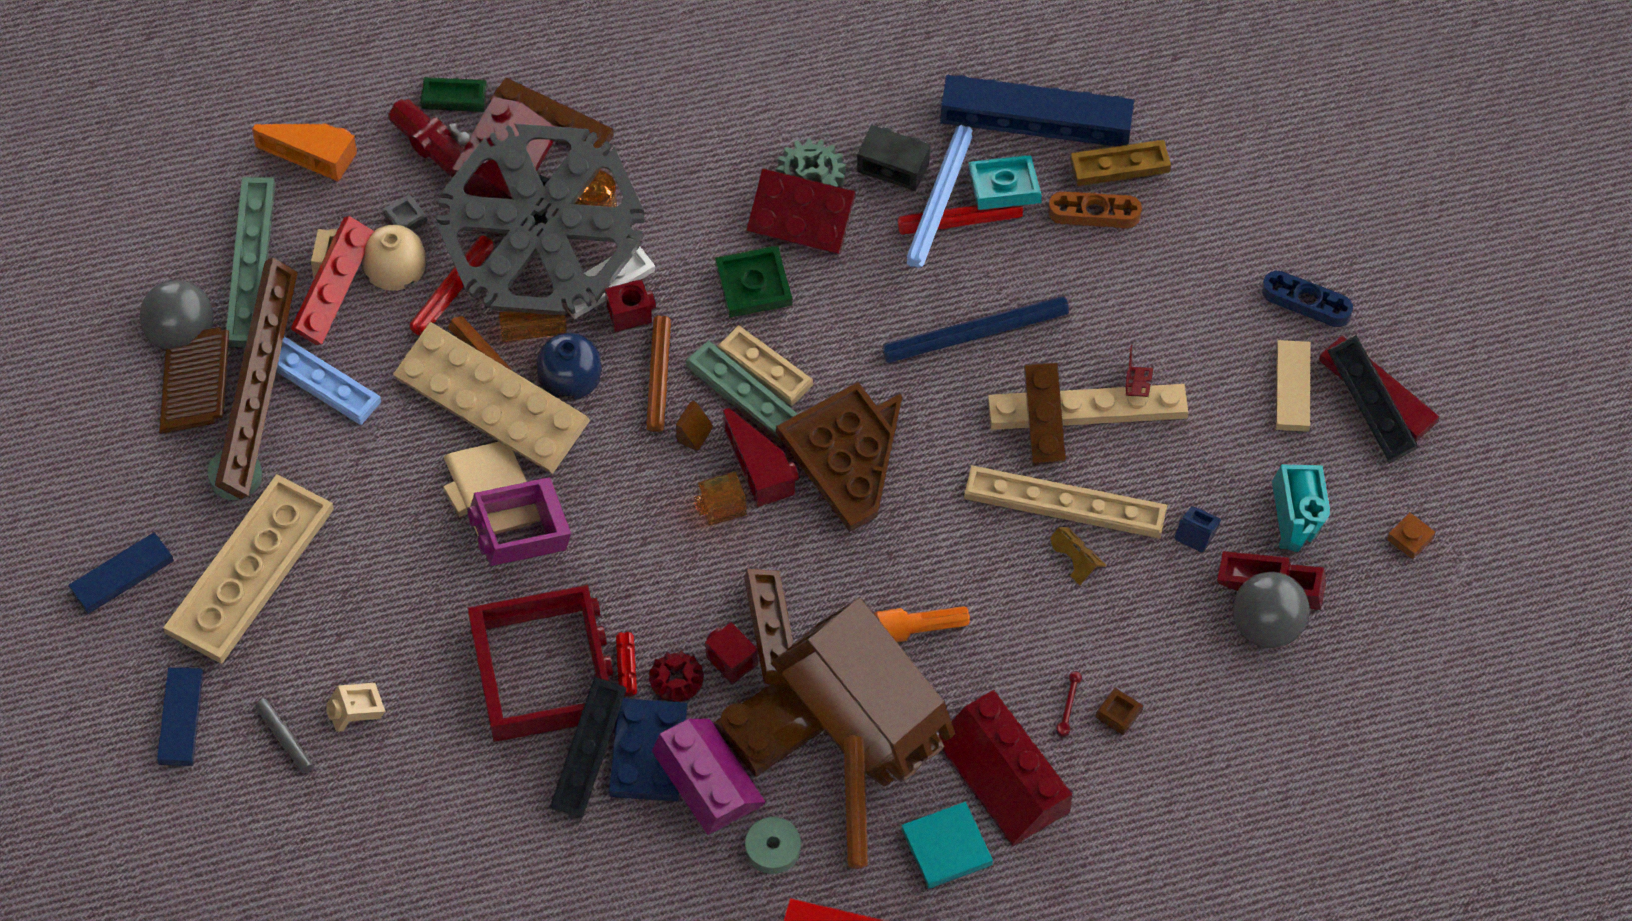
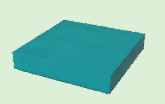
M1031 155L968 162V171L978 210L1042 203V194Z
M966 801L902 824L901 826L902 833L928 889L993 865V859Z

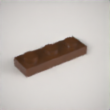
M1058 362L1024 365L1032 465L1065 462Z

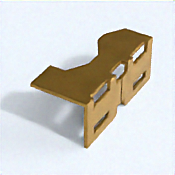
M1058 527L1050 537L1052 548L1056 552L1067 554L1072 559L1074 571L1070 576L1079 586L1082 585L1096 567L1107 566L1091 549L1085 547V543L1069 527ZM1076 544L1081 550L1078 551L1073 545Z

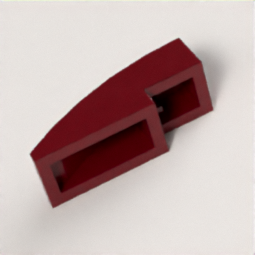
M1223 551L1217 578L1218 584L1238 591L1243 583L1257 574L1263 572L1282 573L1290 576L1301 585L1307 595L1309 609L1321 610L1326 587V575L1323 567L1292 565L1290 557Z

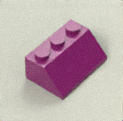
M687 719L659 734L652 752L707 835L765 805L766 801L710 719Z

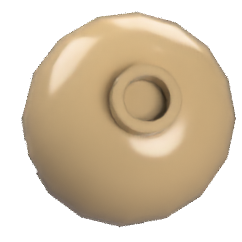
M386 225L379 227L367 241L365 255L361 262L364 273L369 277L370 282L374 286L384 290L405 289L404 285L411 283L413 280L414 284L420 280L426 270L427 259L421 239L412 230L401 225Z

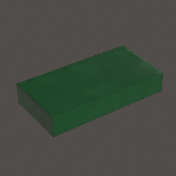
M424 77L421 109L484 112L487 80Z

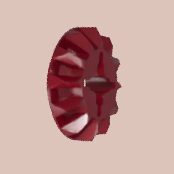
M682 650L678 653H669L667 651L663 657L655 658L651 670H649V682L652 690L660 698L671 702H682L692 698L699 692L704 681L702 665L697 662L694 655H686ZM683 669L682 680L675 678L669 682V670L677 672Z

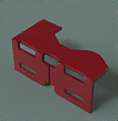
M1131 345L1129 369L1126 376V396L1149 397L1151 384L1146 383V381H1152L1154 368L1132 367L1133 345ZM1145 371L1149 372L1148 376H1144ZM1129 387H1132L1131 392H1128ZM1142 388H1146L1145 393H1141Z

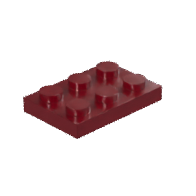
M762 168L746 231L841 254L856 192Z

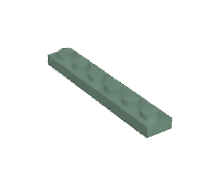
M242 177L226 330H229L228 347H246L263 267L269 255L275 194L274 178Z

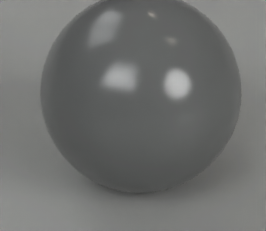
M168 280L153 287L145 296L140 308V324L145 336L152 344L163 350H166V348H176L188 345L202 330L212 328L213 308L206 293L197 285L185 280Z
M1263 572L1249 578L1242 584L1234 598L1233 617L1240 633L1257 646L1278 648L1290 644L1304 631L1309 619V601L1305 591L1297 581L1282 573Z

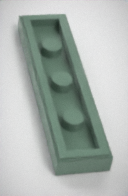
M709 340L686 360L687 368L776 442L782 443L775 433L776 426L798 415L794 410Z

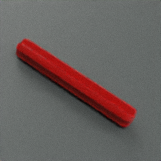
M977 205L945 209L937 230L1021 218L1023 216V205L978 210ZM923 213L899 216L897 219L899 233L902 235L916 233Z
M485 235L479 236L465 253L468 264L472 267H480L494 249V242ZM455 267L410 322V330L418 336L423 333L430 322L434 324L464 287Z

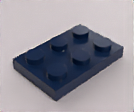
M623 699L616 722L609 787L610 797L679 802V791L653 754L652 749L660 733L687 720L688 703Z

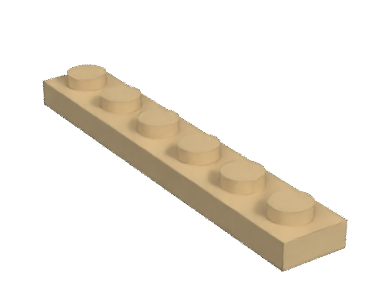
M1185 384L1151 386L1149 397L1126 396V387L1060 391L1063 426L1187 419L1188 417ZM1129 387L1128 392H1131L1132 387ZM1142 388L1141 393H1145L1146 388ZM1026 393L988 395L991 430L1029 428Z

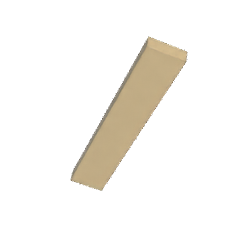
M971 465L964 495L966 500L1159 539L1161 538L1167 511L1166 504Z

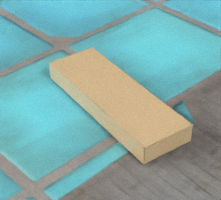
M740 325L717 346L752 377L791 407L813 386L812 378Z
M1278 340L1276 359V430L1309 432L1310 342Z

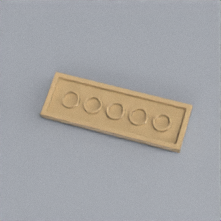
M432 322L428 324L393 373L394 377L400 382L551 474L557 469L590 421L585 414Z
M276 474L163 627L165 634L222 664L334 510L333 503Z

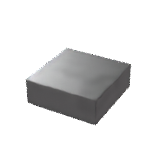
M410 194L383 208V215L391 225H401L414 230L428 222L427 215Z

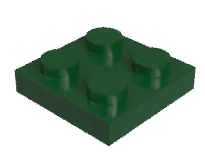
M778 246L715 258V266L729 318L793 306V298Z

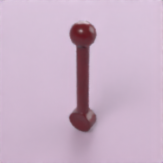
M1073 671L1069 674V681L1071 683L1063 718L1056 729L1060 737H1066L1070 733L1068 722L1077 684L1082 680V675L1078 671Z

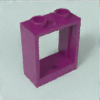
M550 477L476 492L473 495L471 506L467 508L469 523L472 527L475 526L478 532L477 540L480 553L486 555L490 566L556 553L567 549L571 531ZM535 504L546 534L498 544L487 514Z

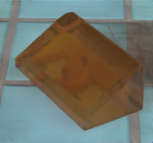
M511 311L499 312L502 342L567 333L565 315Z

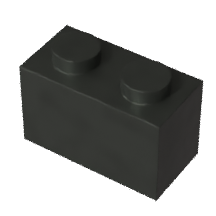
M871 125L857 153V172L916 191L930 163L931 144L925 143L916 137L910 138L895 133L889 128Z

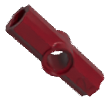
M409 99L397 101L388 113L389 121L409 138L411 146L422 158L430 157L447 174L454 177L452 168L462 153L463 148L451 138L449 130L441 120L436 117L430 119Z

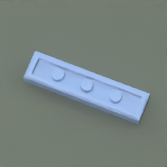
M284 336L276 372L362 425L379 406L381 397Z

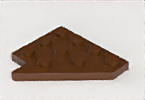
M859 382L777 425L775 432L849 532L873 520L878 515L902 402V396L899 393L876 406Z

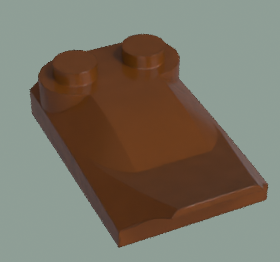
M769 685L742 704L727 706L722 712L721 718L714 722V726L722 738L755 777L824 731L822 726L788 685Z

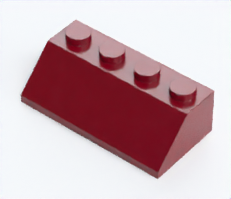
M995 690L966 705L951 721L955 731L954 736L945 741L940 734L938 735L945 746L942 749L943 753L1012 846L1017 845L1070 813L1073 794Z

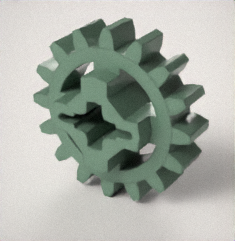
M807 138L806 145H801L797 140L795 141V149L792 150L789 147H785L784 156L778 157L777 172L791 175L790 169L792 167L796 177L836 187L844 185L846 164L843 163L842 153L835 154L834 145L825 148L824 140L822 139L817 145L812 144L811 138ZM828 166L832 169L831 175L828 173Z

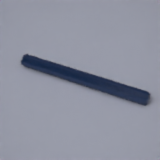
M1060 296L893 341L882 346L883 356L886 362L890 363L1064 316L1069 313V305L1066 298Z

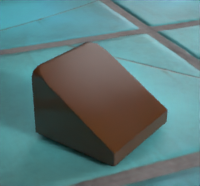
M693 400L689 402L676 423L677 442L696 451L700 450L713 429L711 421L697 402Z

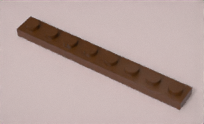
M273 257L264 263L215 481V486L240 500L248 497L250 493L298 274L297 271Z

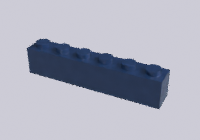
M946 75L940 123L1117 147L1129 145L1135 99L1123 96L1099 95L1087 91H1068L1057 87L1031 86L1026 83H1007L995 79L969 78L965 75Z

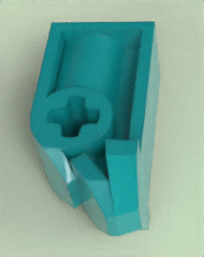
M1281 464L1272 480V487L1281 535L1280 549L1299 552L1307 540L1311 543L1316 538L1329 517L1330 506L1323 465Z

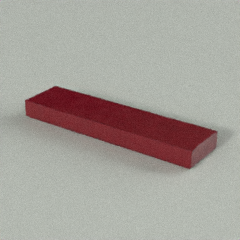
M1344 336L1337 339L1319 357V361L1341 380L1343 379L1327 350L1347 340ZM1371 360L1415 441H1418L1438 423L1440 416Z

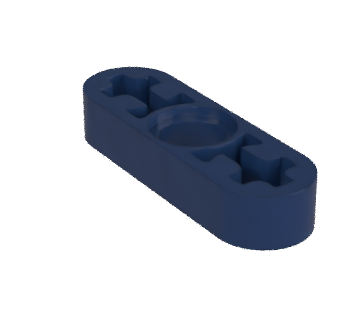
M1283 271L1269 272L1264 278L1262 294L1267 301L1333 327H1342L1349 323L1353 304L1347 296ZM1276 284H1281L1282 287L1278 291L1272 289ZM1291 289H1295L1293 293V298L1289 297V294H1291ZM1309 293L1316 298V302L1304 304L1298 297L1301 294ZM1322 300L1326 301L1323 309H1320ZM1337 307L1342 308L1339 314L1333 313V310Z

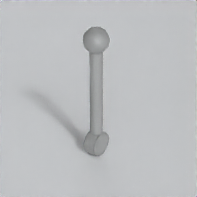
M455 123L448 125L450 135L458 137L459 143L467 144L470 141L469 134L467 132H460Z

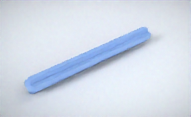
M959 125L954 131L907 254V264L910 267L921 268L925 263L972 139V129L969 126Z

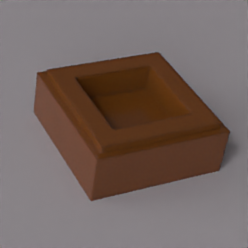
M1114 688L1096 711L1095 718L1124 736L1142 713L1144 705L1119 689Z

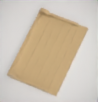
M501 442L452 452L444 457V461L464 501L466 510L471 506L473 495L476 492L527 482L513 450ZM535 504L487 514L494 534L527 527L532 523L541 521Z

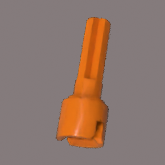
M965 606L907 614L902 608L874 612V615L897 643L907 641V638L913 633L964 627L969 625L970 622L969 611Z

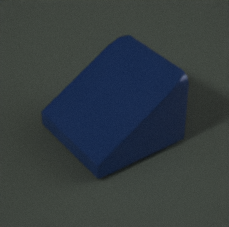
M1191 506L1180 520L1175 540L1195 550L1204 552L1217 531L1221 519Z

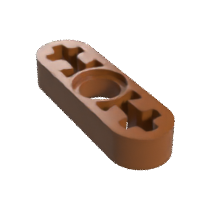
M1061 191L1051 196L1048 214L1051 220L1058 224L1132 228L1140 222L1142 205L1137 198L1129 195ZM1061 204L1066 205V211H1060ZM1077 205H1081L1080 213H1077ZM1090 205H1099L1103 208L1104 212L1100 215H1092L1087 212L1086 208ZM1110 207H1113V215H1109ZM1124 208L1130 209V215H1124Z

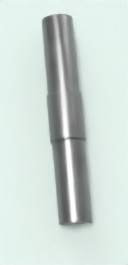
M266 699L258 701L255 704L256 710L272 730V733L282 747L288 752L303 774L311 771L314 767L313 763Z

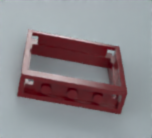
M588 585L467 607L493 742L576 727L585 703L503 718L486 629L582 612L595 677L609 681L608 676L613 675L610 655L603 656L602 646H607L604 626L597 627L595 617L601 616L597 597L591 598Z

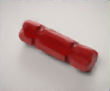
M620 632L616 635L618 685L627 687L624 697L635 696L637 694L634 635L631 632Z

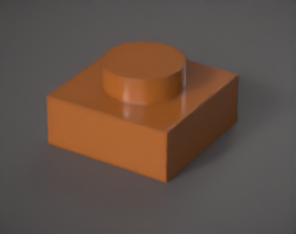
M1409 512L1389 532L1387 540L1411 559H1414L1434 539L1436 532Z

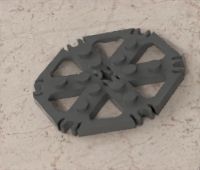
M515 124L519 132V136H515L512 127L508 125L506 126L508 138L500 141L495 133L492 132L490 133V139L493 147H490L485 136L441 192V199H439L438 204L441 208H449L450 212L447 215L436 216L437 222L441 224H436L466 292L470 288L469 293L473 298L480 291L488 292L483 300L484 306L489 307L491 305L492 310L567 316L562 306L563 303H566L569 312L574 314L576 311L573 302L581 298L585 301L587 307H590L591 299L588 294L590 291L597 303L604 294L605 288L611 285L640 247L643 233L639 230L635 231L631 227L635 223H645L644 215H642L645 214L644 209L615 147L610 152L611 145L608 141L600 148L593 147V144L598 139L595 132L590 133L589 129ZM534 139L568 142L571 145V152L545 186H543L528 154V143ZM493 160L497 163L513 199L468 196L464 192V186L484 161ZM601 169H608L612 172L623 196L622 203L619 206L603 207L575 204ZM546 213L548 222L546 224L540 222L538 225H535L536 222L533 216L536 214L541 216ZM461 230L507 234L480 267H472L468 264L457 240L458 233ZM568 239L615 242L617 249L596 276H587L583 273ZM538 252L554 287L552 294L548 297L513 295L510 293L509 288Z

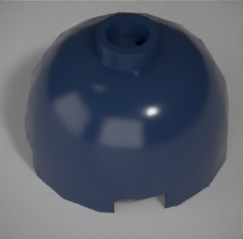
M570 332L561 333L550 338L541 347L536 362L538 381L546 392L556 398H559L558 395L574 396V399H579L590 394L598 386L602 366L599 351L593 342L580 334Z

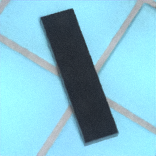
M1357 335L1327 350L1389 464L1418 449L1419 447Z
M594 677L549 809L583 819L627 687Z

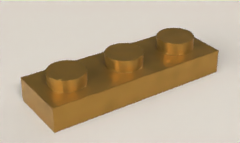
M1164 140L1071 153L1070 158L1077 186L1170 173L1171 163Z

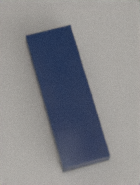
M153 532L73 581L68 586L80 605L89 614L174 561L173 556L156 533Z
M168 667L157 756L159 765L193 766L204 674L202 668Z

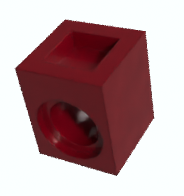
M642 279L605 288L606 308L614 332L652 323V309H656L655 298L652 290L646 291ZM631 303L637 304L635 306H627V304Z
M732 622L724 628L719 627L715 629L705 641L706 658L732 685L758 665V649Z

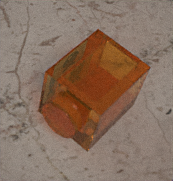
M736 471L697 482L698 496L694 497V504L698 515L705 516L708 526L747 515L746 497Z

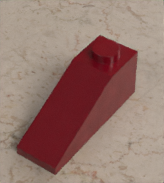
M730 408L724 409V430L757 507L795 495V482L799 481L795 464L793 462L788 463L784 452L734 411Z

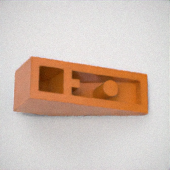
M255 124L252 128L255 147L338 182L357 154L354 135L344 128H335L328 124Z

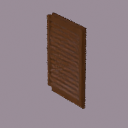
M221 327L205 329L188 345L166 348L160 434L215 424L216 419L224 417L229 330L222 331Z

